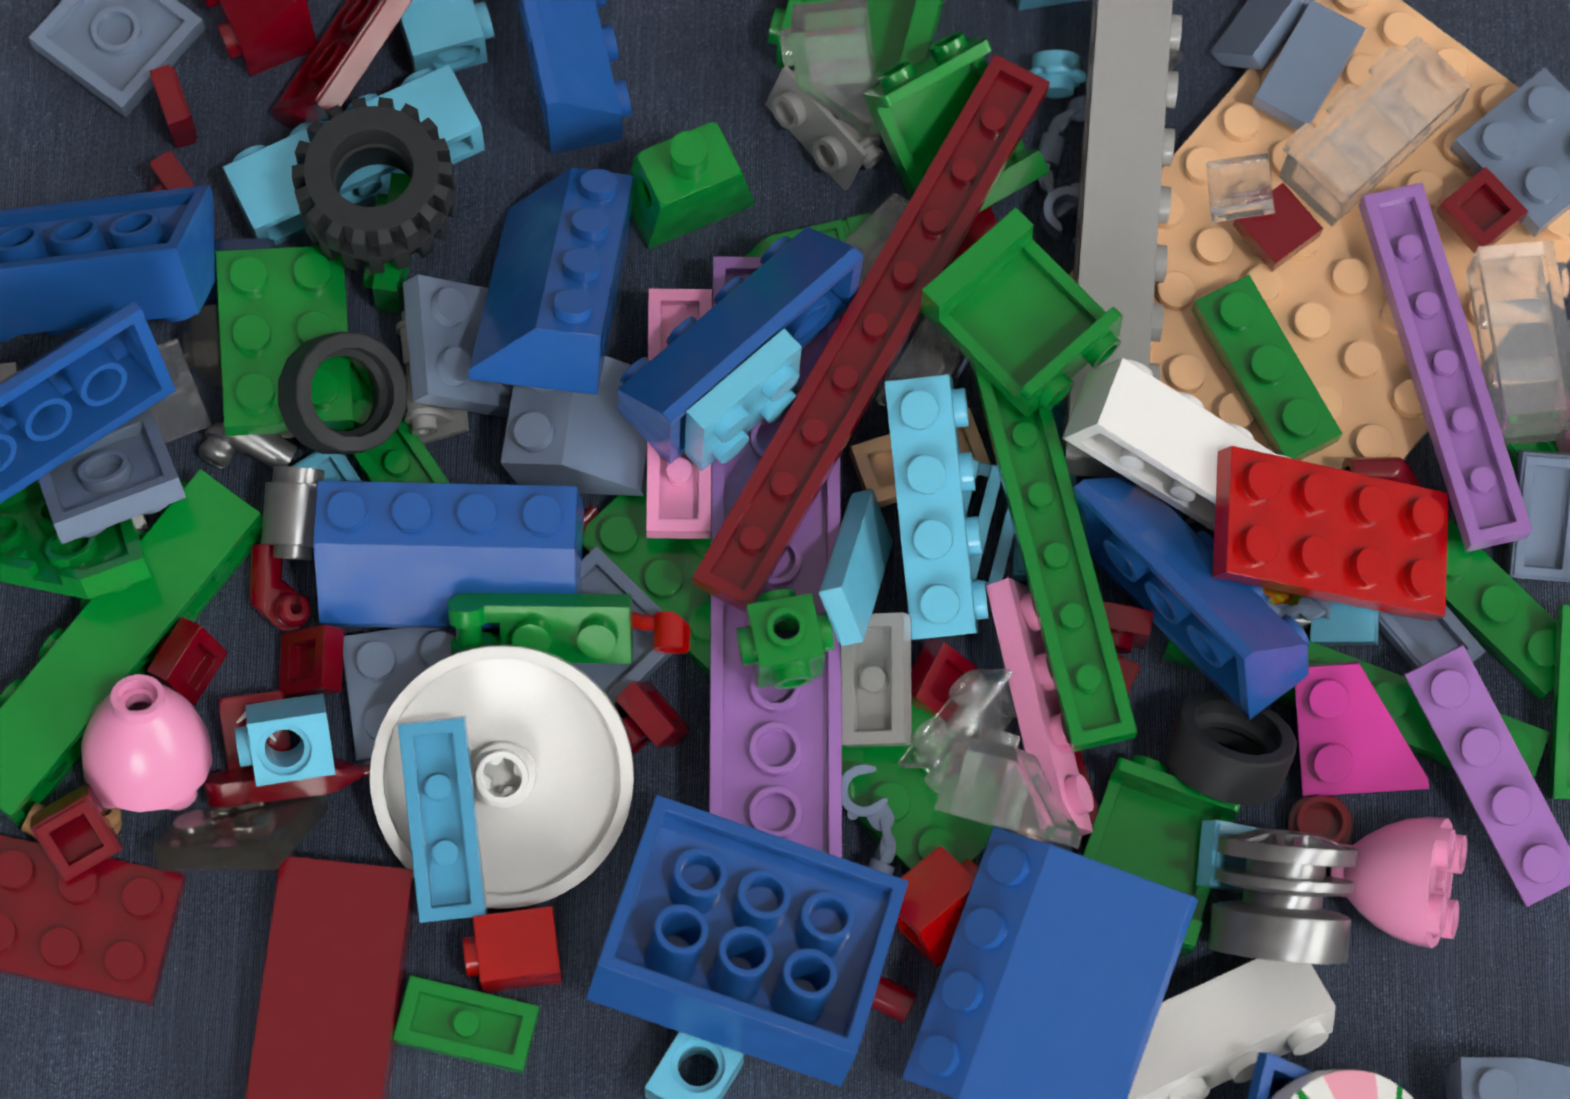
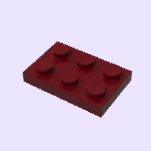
M0 835V973L153 1006L186 885V877L181 873L107 858L64 883L40 843Z

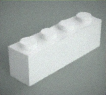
M1123 357L1087 372L1063 435L1064 440L1214 531L1218 451L1230 446H1236L1290 458L1275 454L1253 440V435L1247 429L1235 424L1226 423L1205 410L1202 402L1196 397L1184 392L1175 391L1153 377L1152 371L1147 366L1137 361L1124 359Z
M1255 959L1162 1002L1128 1099H1205L1210 1093L1209 1089L1233 1079L1235 1083H1242L1251 1080L1258 1052H1268L1278 1057L1291 1051L1294 1055H1303L1321 1046L1328 1039L1329 1034L1333 1032L1336 1006L1312 964Z

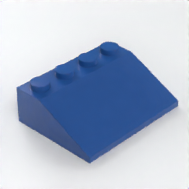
M656 795L586 1000L841 1087L858 1053L909 881Z
M994 826L902 1079L954 1099H1128L1198 899L1057 846Z

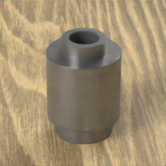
M288 466L273 467L272 482H265L261 544L274 545L273 557L312 560L318 481H324V470Z

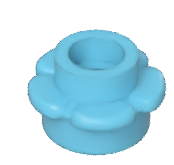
M1045 50L1037 52L1032 56V69L1029 71L1050 82L1046 98L1070 97L1074 94V88L1086 81V73L1081 70V57L1077 53L1066 50Z

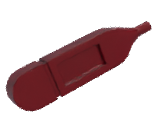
M333 758L335 775L257 787L253 767L247 770L246 768L218 771L208 775L204 782L207 805L219 808L245 805L246 802L254 804L330 794L356 780L370 776L371 765L352 764L338 758Z

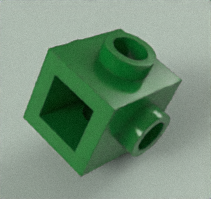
M779 589L764 593L757 597V603L747 605L745 626L736 628V638L742 666L753 665L758 688L774 685L776 689H791L812 682L813 678L822 677L825 660L824 652L834 650L833 633L826 612L816 613L812 593L796 596L795 591L792 589ZM787 631H799L791 639H782L776 635L777 633Z

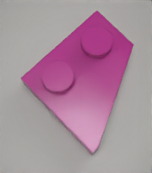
M1359 661L1308 664L1309 675L1295 685L1303 797L1429 789V780L1425 771L1419 764Z

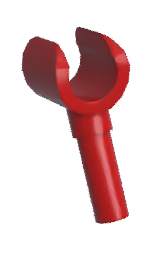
M632 611L633 628L653 632V651L665 654H686L689 652L691 629L681 616L670 611L657 612L654 615Z

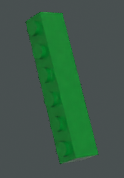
M200 469L190 482L186 480L180 482L186 498L168 504L162 509L164 513L149 531L146 529L138 531L151 577L133 583L127 589L119 592H108L89 600L82 599L80 603L82 611L66 630L59 628L48 637L38 654L40 662L25 680L17 678L1 694L0 814L18 828L22 829L34 803L37 802L43 805L81 760V744L87 724L95 708L111 693L115 684L131 675L143 674L150 676L151 674L147 670L154 661L160 644L170 636L181 617L194 622L249 556L251 546L258 545L261 541L263 523L261 513Z

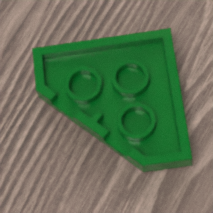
M38 480L0 503V582L89 600L108 592L114 593L125 590L133 583L151 577L133 518L106 527L97 535L85 538L80 537L61 544Z

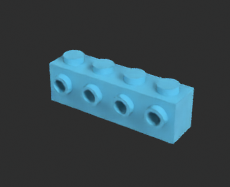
M949 374L884 381L908 612L911 616V640L979 633L978 620L989 619L986 582L985 580L974 581L971 556L982 555V540L979 517H967L964 492L975 491L976 485L972 452L960 453L958 427L969 426L965 388L954 389L953 379Z

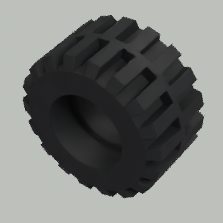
M365 97L351 99L353 109L343 112L339 105L326 111L328 122L323 125L315 119L306 129L309 142H298L294 152L297 165H292V181L301 220L304 222L306 232L313 243L319 241L322 253L332 261L341 254L344 267L358 271L361 262L369 263L371 273H385L384 263L396 261L398 270L411 266L410 255L415 252L423 259L434 251L432 237L443 241L449 231L448 217H454L456 210V186L450 150L445 138L439 139L438 127L429 117L420 122L417 108L405 103L403 108L398 111L394 108L393 99L379 97L377 106H367ZM383 164L393 166L411 178L409 186L402 195L382 206L365 207L356 205L339 194L343 183L352 173L369 165Z

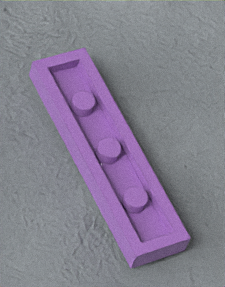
M1461 644L1404 673L1406 681L1523 904L1528 907L1570 886V846L1464 645Z

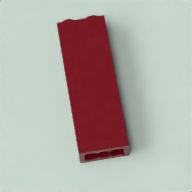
M281 855L245 1099H388L396 1045L393 1037L400 1015L416 897L413 869Z

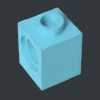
M412 0L399 20L414 73L428 68L437 70L448 64L454 72L488 62L485 39L493 38L494 31L484 1L474 4L473 0Z
M324 693L245 705L247 726L235 728L240 767L253 765L256 787L335 775ZM278 730H291L301 737L299 744L288 751L274 750L266 743L268 737Z
M679 1032L646 1084L645 1097L647 1099H723L744 1065V1054ZM692 1055H704L715 1063L718 1071L710 1083L703 1086H692L686 1083L679 1074L682 1062Z

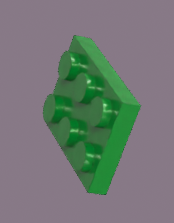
M320 246L215 251L225 435L291 433L286 427L278 407V379L286 359L302 343L325 334L348 332L342 255L339 254L332 261L322 253ZM334 356L324 360L317 367L312 379L311 400L316 413L327 427L334 430L354 429L349 356Z

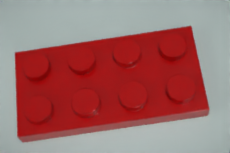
M1230 446L1218 451L1213 578L1427 621L1445 617L1448 493L1236 446Z

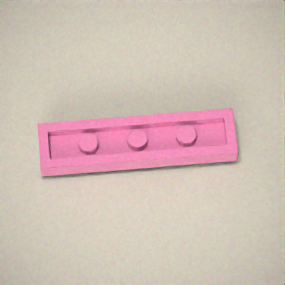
M649 288L648 359L650 361L668 346L666 344L668 336L681 322L691 316L699 320L712 308V289ZM647 441L646 538L711 539V464L701 471L688 458L685 452L673 463L669 464Z
M1009 577L986 585L1043 829L1045 832L1069 840L1092 833L1093 829L1089 817V812L1094 808L1092 792L1086 779L1079 774L1074 752L1071 751L1030 589L1028 586Z

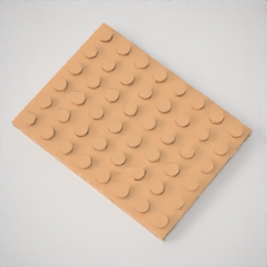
M1314 0L1366 29L1306 134L1252 106L1254 96L1291 36V32L1264 70L1248 69L1173 155L1171 166H1164L1162 168L1161 186L1171 187V206L1168 223L1158 224L1157 244L1167 245L1168 256L1164 282H1155L1153 303L1164 305V319L1160 342L1151 341L1149 363L1160 364L1161 382L1175 391L1184 392L1196 397L1202 402L1205 410L1226 423L1235 424L1247 429L1253 435V440L1274 452L1191 310L1195 300L1250 275L1343 433L1337 443L1300 461L1341 469L1345 458L1400 457L1405 460L1428 432L1358 206L1363 195L1423 183L1481 367L1570 261V209L1535 238L1520 223L1479 257L1437 215L1436 211L1440 203L1475 176L1450 149L1454 140L1519 87L1402 0ZM1284 182L1323 227V231L1319 238L1272 272L1233 227L1235 217ZM1073 271L1069 274V276H1070L1072 279H1073Z

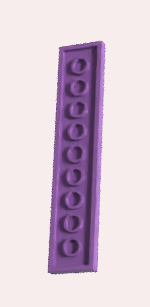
M713 256V300L722 287L737 276H741L745 280L762 265L760 263L761 257ZM840 317L802 349L799 367L800 377L797 383V391L794 393L796 396L837 328ZM787 412L772 423H769L765 418L747 433L749 436L747 444L731 460L721 464L716 459L711 463V544ZM840 457L762 592L764 594L779 589H792L795 591L796 596L812 593L816 613L826 612L819 595V590L840 529ZM711 595L709 813L842 858L841 643H838L832 628L834 650L824 652L825 660L822 677L813 678L812 682L791 689H776L774 685L758 688L753 665L742 666L736 638V628L745 626L746 613ZM787 631L777 633L776 635L782 639H791L799 631Z

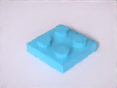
M785 329L780 331L686 411L685 454L701 471L706 469L716 459L721 464L731 460L749 441L747 433L764 418L769 423L776 421L790 409L797 396L794 393L797 391V383L800 377L799 367L802 346Z

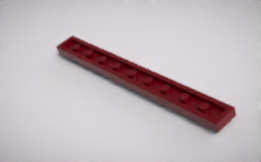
M994 54L694 573L692 585L745 613L748 604L757 602V597L762 594L921 315L922 289L942 273L952 261L1048 93L1049 81Z

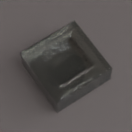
M216 304L205 305L199 314L191 317L192 329L184 330L183 332L184 356L187 366L189 368L195 367L208 387L222 386L219 311Z

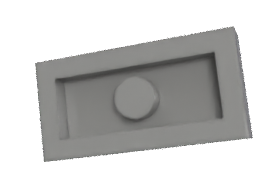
M904 612L872 614L864 642L841 646V745L849 748L912 745L910 615Z

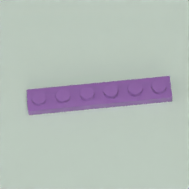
M1423 183L1363 195L1358 206L1465 550L1469 552L1525 539L1533 530Z

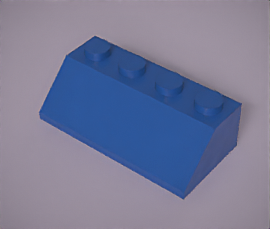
M516 0L551 154L623 140L622 117L632 116V110L625 79L614 81L610 62L619 61L616 38L612 24L601 26L597 11L598 7L606 6V0Z
M570 168L508 209L469 367V379L593 395L598 394L630 235L634 175L612 173L604 169Z
M210 184L0 210V342L10 340L17 335L45 332L51 336L63 335L76 328L88 327L118 307L133 301L140 306L146 320L163 318L167 322L183 321L200 313L215 283L213 193Z
M810 227L804 228L792 240L788 236L781 237L766 250L760 259L762 265L744 280L741 276H737L722 287L713 300L715 306L699 320L691 316L681 322L666 340L668 346L651 361L647 357L637 360L624 372L619 380L621 387L617 389L618 412L669 464L673 463L685 452L686 411L783 329L804 349L846 312L859 288L863 255L854 246Z
M135 301L118 307L0 382V503L176 391L142 309Z
M1124 476L1084 479L1074 486L1075 498L1091 559L1139 608L1154 611L1152 622L1249 721L1309 675L1308 646L1310 643L1302 627L1289 615L1285 614L1280 617L1266 603V596L1261 587L1213 578L1214 539L1203 530L1196 533L1183 520L1180 510Z
M318 481L313 545L319 623L321 625L345 627L456 629L449 624L447 602L451 597L461 593L580 594L584 505L578 486ZM485 623L481 626V629L500 630V623Z

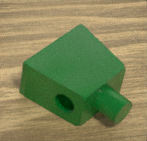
M709 122L693 130L682 131L669 140L642 150L634 157L629 175H634L631 216L648 250L755 205L745 178L717 122Z

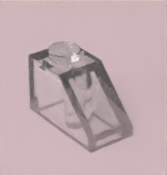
M837 0L794 4L791 28L781 29V51L784 66H795L798 89L866 138L879 137L880 132L862 96V93L878 85L867 0Z
M982 727L979 738L955 732L935 810L962 819L1079 848L1082 836L1039 756L1018 749L1019 736L987 727Z

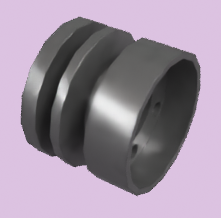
M1258 828L1239 834L1218 835L1217 852L1246 858V867L1215 868V879L1225 884L1243 888V899L1212 904L1209 949L1226 954L1273 961L1308 964L1348 963L1351 919L1343 914L1322 909L1323 897L1354 893L1355 883L1353 881L1325 876L1326 866L1355 867L1357 865L1358 849L1339 845L1319 834L1290 830Z

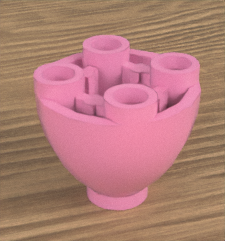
M143 674L127 676L115 684L111 693L92 713L84 731L81 744L84 779L90 785L101 806L109 809L119 808L135 812H147L162 809L176 811L189 807L196 800L197 789L206 781L213 763L208 729L192 704L179 693L167 686L161 685L157 679Z
M1409 818L1388 824L1366 835L1353 845L1339 844L1358 849L1357 865L1355 867H1331V877L1351 880L1355 883L1354 893L1341 895V897H1347L1358 912L1375 927L1396 939L1427 948H1434L1440 938L1453 939L1455 937L1459 921V901L1450 899L1453 873L1462 874L1464 871L1467 857L1466 835L1455 833L1449 818Z

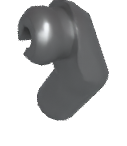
M215 423L204 433L207 439L199 447V454L206 463L219 469L227 467L232 461L234 454H249L273 468L274 466H287L295 454L297 446L277 434L226 436L224 423Z

